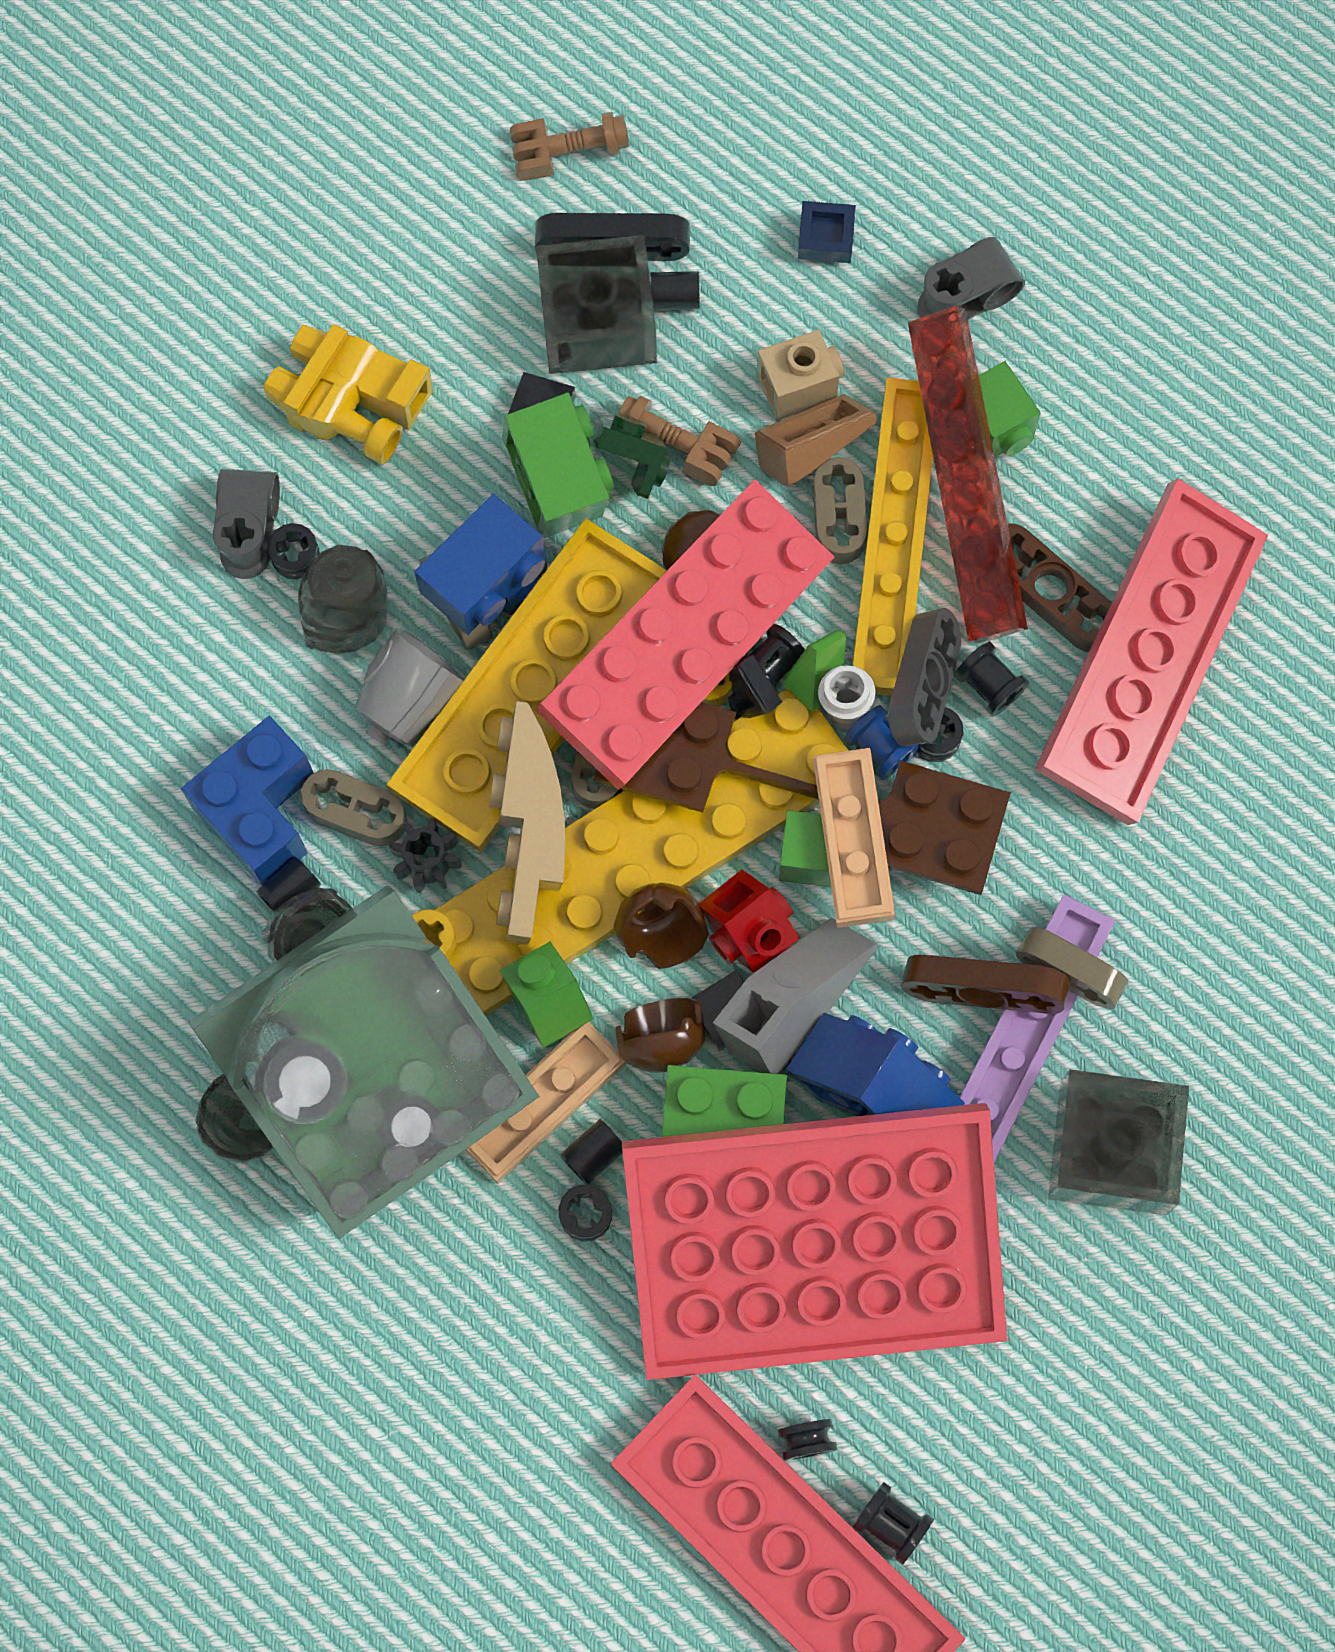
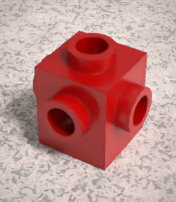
M743 869L699 903L705 918L715 932L709 937V940L718 954L728 964H732L737 960L753 973L800 939L788 920L793 915V910L787 900L774 887L768 888Z

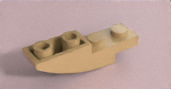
M516 701L513 718L503 716L501 718L497 751L508 752L505 774L494 773L489 807L500 809L498 825L521 828L520 834L509 833L504 868L515 869L512 892L501 890L496 925L507 927L505 942L528 945L532 938L538 888L559 891L563 884L566 851L565 818L561 788L554 760L543 730L529 703Z

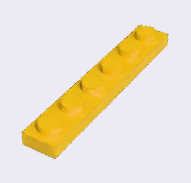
M886 378L852 665L869 674L874 682L877 695L892 696L912 621L916 614L941 383Z

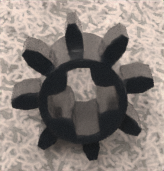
M432 818L428 821L426 828L414 829L407 822L404 824L407 835L403 839L402 844L396 842L389 845L392 854L404 860L394 867L393 872L399 880L411 874L417 893H421L424 890L425 883L437 882L441 888H447L444 876L449 868L460 869L462 867L460 858L447 852L458 843L455 833H447L440 837L436 821ZM427 847H433L437 858L428 857L425 865H419L414 855H424Z

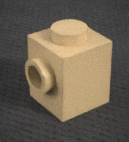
M819 329L758 350L757 377L776 421L837 397L839 378L844 377L842 360L835 346L827 348Z

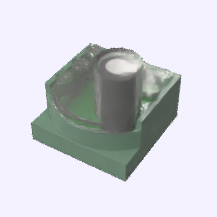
M388 885L189 1021L191 1028L224 1073L236 1095L338 1239H341L540 1097L441 949L426 938L395 890Z

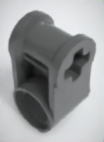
M987 237L974 243L968 249L942 262L935 263L928 269L924 278V291L918 300L917 311L920 319L927 326L935 330L952 329L958 324L987 310L996 309L1011 301L1022 291L1025 286V280L996 237Z
M223 468L219 472L213 540L220 552V560L225 571L233 577L240 579L254 578L260 575L268 566L270 560L267 549L268 540L273 533L274 521H276L280 500V481L277 472Z

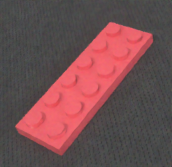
M1179 478L1167 484L1034 770L1126 825L1139 822L1268 534Z
M754 479L538 705L535 711L618 790L621 789L835 556Z
M696 1374L610 1463L798 1652H955L966 1639Z

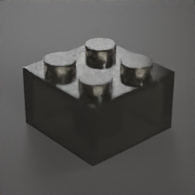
M645 235L536 246L549 374L657 363L656 328Z
M1069 1069L1060 1082L1048 1199L1167 1216L1179 1205L1189 1086Z

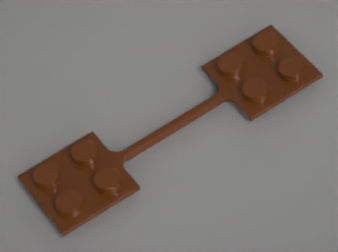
M703 702L694 709L621 788L703 813L715 778L721 773L728 772L819 800L817 785L731 759L726 752V744L736 712ZM900 760L889 796L882 801H878L888 868L982 895L1011 792ZM596 769L593 781L615 787Z

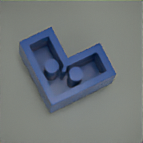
M493 493L414 571L419 593L467 635L479 624L482 626L490 624L498 617L502 610L511 617L547 570L543 535Z
M270 715L180 788L192 809L261 886L293 856L300 860L308 853L299 833L277 808L300 790L307 778L314 774L304 752Z
M823 1013L786 1069L818 1101L855 1116L965 1104L947 1086L951 1078L943 1070L930 1062L920 1060L915 1055L918 1046L910 1038L892 1028H888L886 1033L883 1034L871 1024L855 1015H850L848 1020H844Z

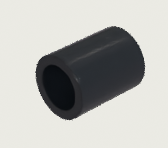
M699 271L650 272L651 310L700 309Z
M293 856L256 893L284 921L321 886V883L297 857Z
M599 1119L566 1148L560 1156L584 1184L588 1185L623 1154L622 1141L604 1121Z

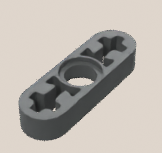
M947 608L919 613L915 615L912 621L888 708V721L891 733L896 742L902 747L933 742L939 732L961 648V633L957 619Z

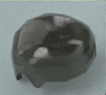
M222 1074L213 1080L205 1090L195 1115L196 1131L201 1143L217 1158L244 1164L266 1156L274 1147L236 1095L226 1076Z

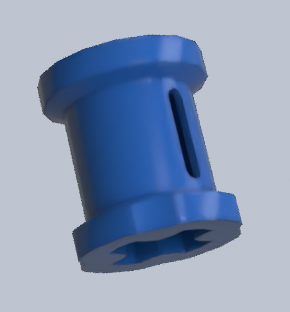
M878 705L868 711L849 729L844 740L849 746L857 745L860 749L870 748L872 762L878 768L876 775L884 781L897 772L900 760L908 762L915 755L919 745L900 746L891 733L889 721L885 718L887 711L881 705Z

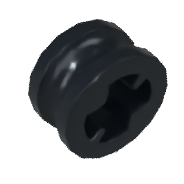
M290 523L280 526L270 536L267 546L268 554L278 574L287 579L297 580L305 578L315 571L319 565L320 551L315 535L309 528L301 524ZM291 542H300L304 551L299 552L297 561H288L285 553L280 555L282 552L289 551Z
M945 707L941 724L945 725L944 734L951 732L952 737H944L941 745H933L931 743L919 744L916 753L922 759L930 762H943L957 753L964 734L963 723L959 715L952 709Z
M589 1184L578 1185L569 1189L562 1197L558 1207L559 1219L564 1231L571 1238L581 1242L594 1241L602 1237L609 1229L612 1221V1208L607 1195L598 1187ZM581 1198L593 1199L594 1209L603 1212L598 1223L591 1219V1228H579L577 1218L568 1214L573 1203L577 1207L581 1206L579 1201Z
M832 1420L811 1421L779 1429V1438H783L787 1442V1450L782 1453L784 1461L822 1455L838 1450L836 1442H832L828 1438V1431L833 1427Z

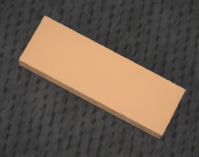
M870 748L813 756L837 928L895 920Z
M590 1022L571 1032L526 1074V1077L540 1097L471 1145L466 1151L499 1184L626 1065V1061L623 1060L619 1052Z

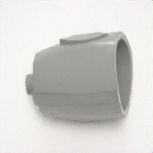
M395 629L386 644L382 645L368 666L364 683L354 708L371 724L366 734L382 745H385L391 737L398 742L412 746L424 735L464 679L423 641L407 631Z

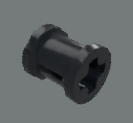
M773 624L766 631L767 638L749 656L753 655L776 691L775 685L792 669L805 649L788 630L780 625ZM776 655L778 658L766 668L764 665ZM742 657L741 660L734 666V668L746 658Z
M988 641L973 651L955 671L954 676L960 683L967 681L988 703L986 710L994 717L1003 712L1024 692L1029 681L1023 675L1016 677L995 655L997 648Z
M883 1482L852 1527L859 1533L866 1529L896 1552L895 1559L903 1565L930 1528L934 1518L927 1513L923 1516L915 1513L891 1495V1486Z

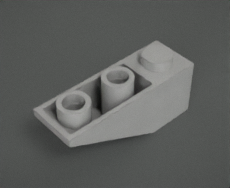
M830 918L746 979L713 1022L729 1053L760 1073L781 1074L797 1054L823 1013L830 1011L878 949L877 943L849 927L837 928L836 920Z

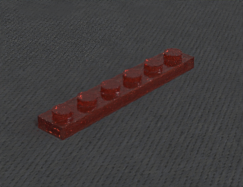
M956 305L908 322V328L968 642L981 643L1028 630L967 312L966 309Z

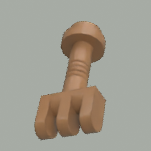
M612 112L601 114L603 125L549 136L544 118L514 124L510 127L511 141L516 143L512 147L513 157L518 161L515 165L516 177L520 180H531L554 175L552 157L564 155L568 152L573 153L574 151L578 152L579 150L583 151L584 149L588 150L607 146L610 156L620 154L621 148L630 147L624 115L614 117Z
M629 395L622 404L619 413L644 422L646 424V432L660 436L665 444H669L671 447L687 454L682 473L708 486H716L722 477L721 470H725L731 461L730 454H735L741 444L739 437L708 421L700 436H697L649 412L652 404L651 400L643 396L636 399Z

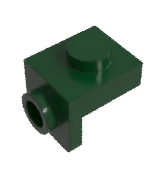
M615 413L613 420L598 415L593 428L594 437H591L598 449L638 462L631 485L637 496L648 499L653 485L657 487L662 485L669 468L670 456L665 454L667 450L660 436L646 432V424L638 419L620 413Z

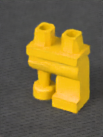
M334 323L327 333L307 325H302L292 340L290 351L292 357L307 364L300 376H297L278 366L273 369L264 383L266 398L286 412L290 426L301 432L306 430L316 436L317 439L328 440L334 438L338 433L364 444V454L366 457L381 465L386 464L390 460L400 442L403 428L407 430L411 428L433 392L429 367L412 359L408 363L403 362L378 350L362 338L348 335L347 330ZM359 404L384 418L379 419L374 424L354 410Z

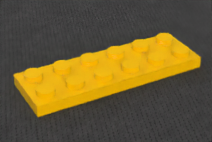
M585 518L386 785L389 791L430 819H435L436 823L449 832H454L458 838L482 853L501 827V825H498L500 809L490 808L489 802L494 773L505 774L508 752L497 751L502 716L513 718L516 701L529 703L543 730L553 756L565 739L535 709L667 570Z

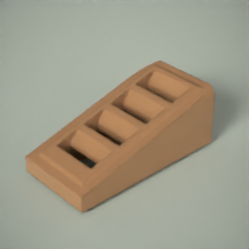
M842 394L755 432L759 466L763 472L788 487L803 479L877 423L876 413L846 394Z

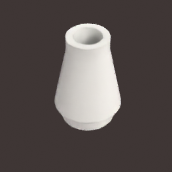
M849 665L836 667L826 673L818 689L820 703L829 714L832 723L837 728L848 731L867 713L874 702L876 694L874 682L869 674L858 667Z

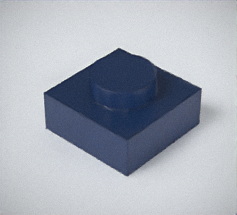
M802 201L797 259L851 263L856 205Z

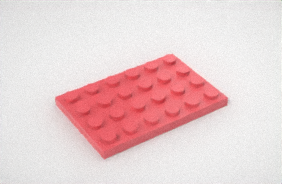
M986 1103L622 1141L646 1380L1007 1341L990 1109Z

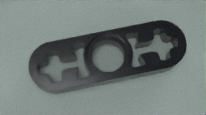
M549 213L539 217L535 222L534 249L538 255L551 260L675 261L684 258L690 251V223L684 217L666 213Z

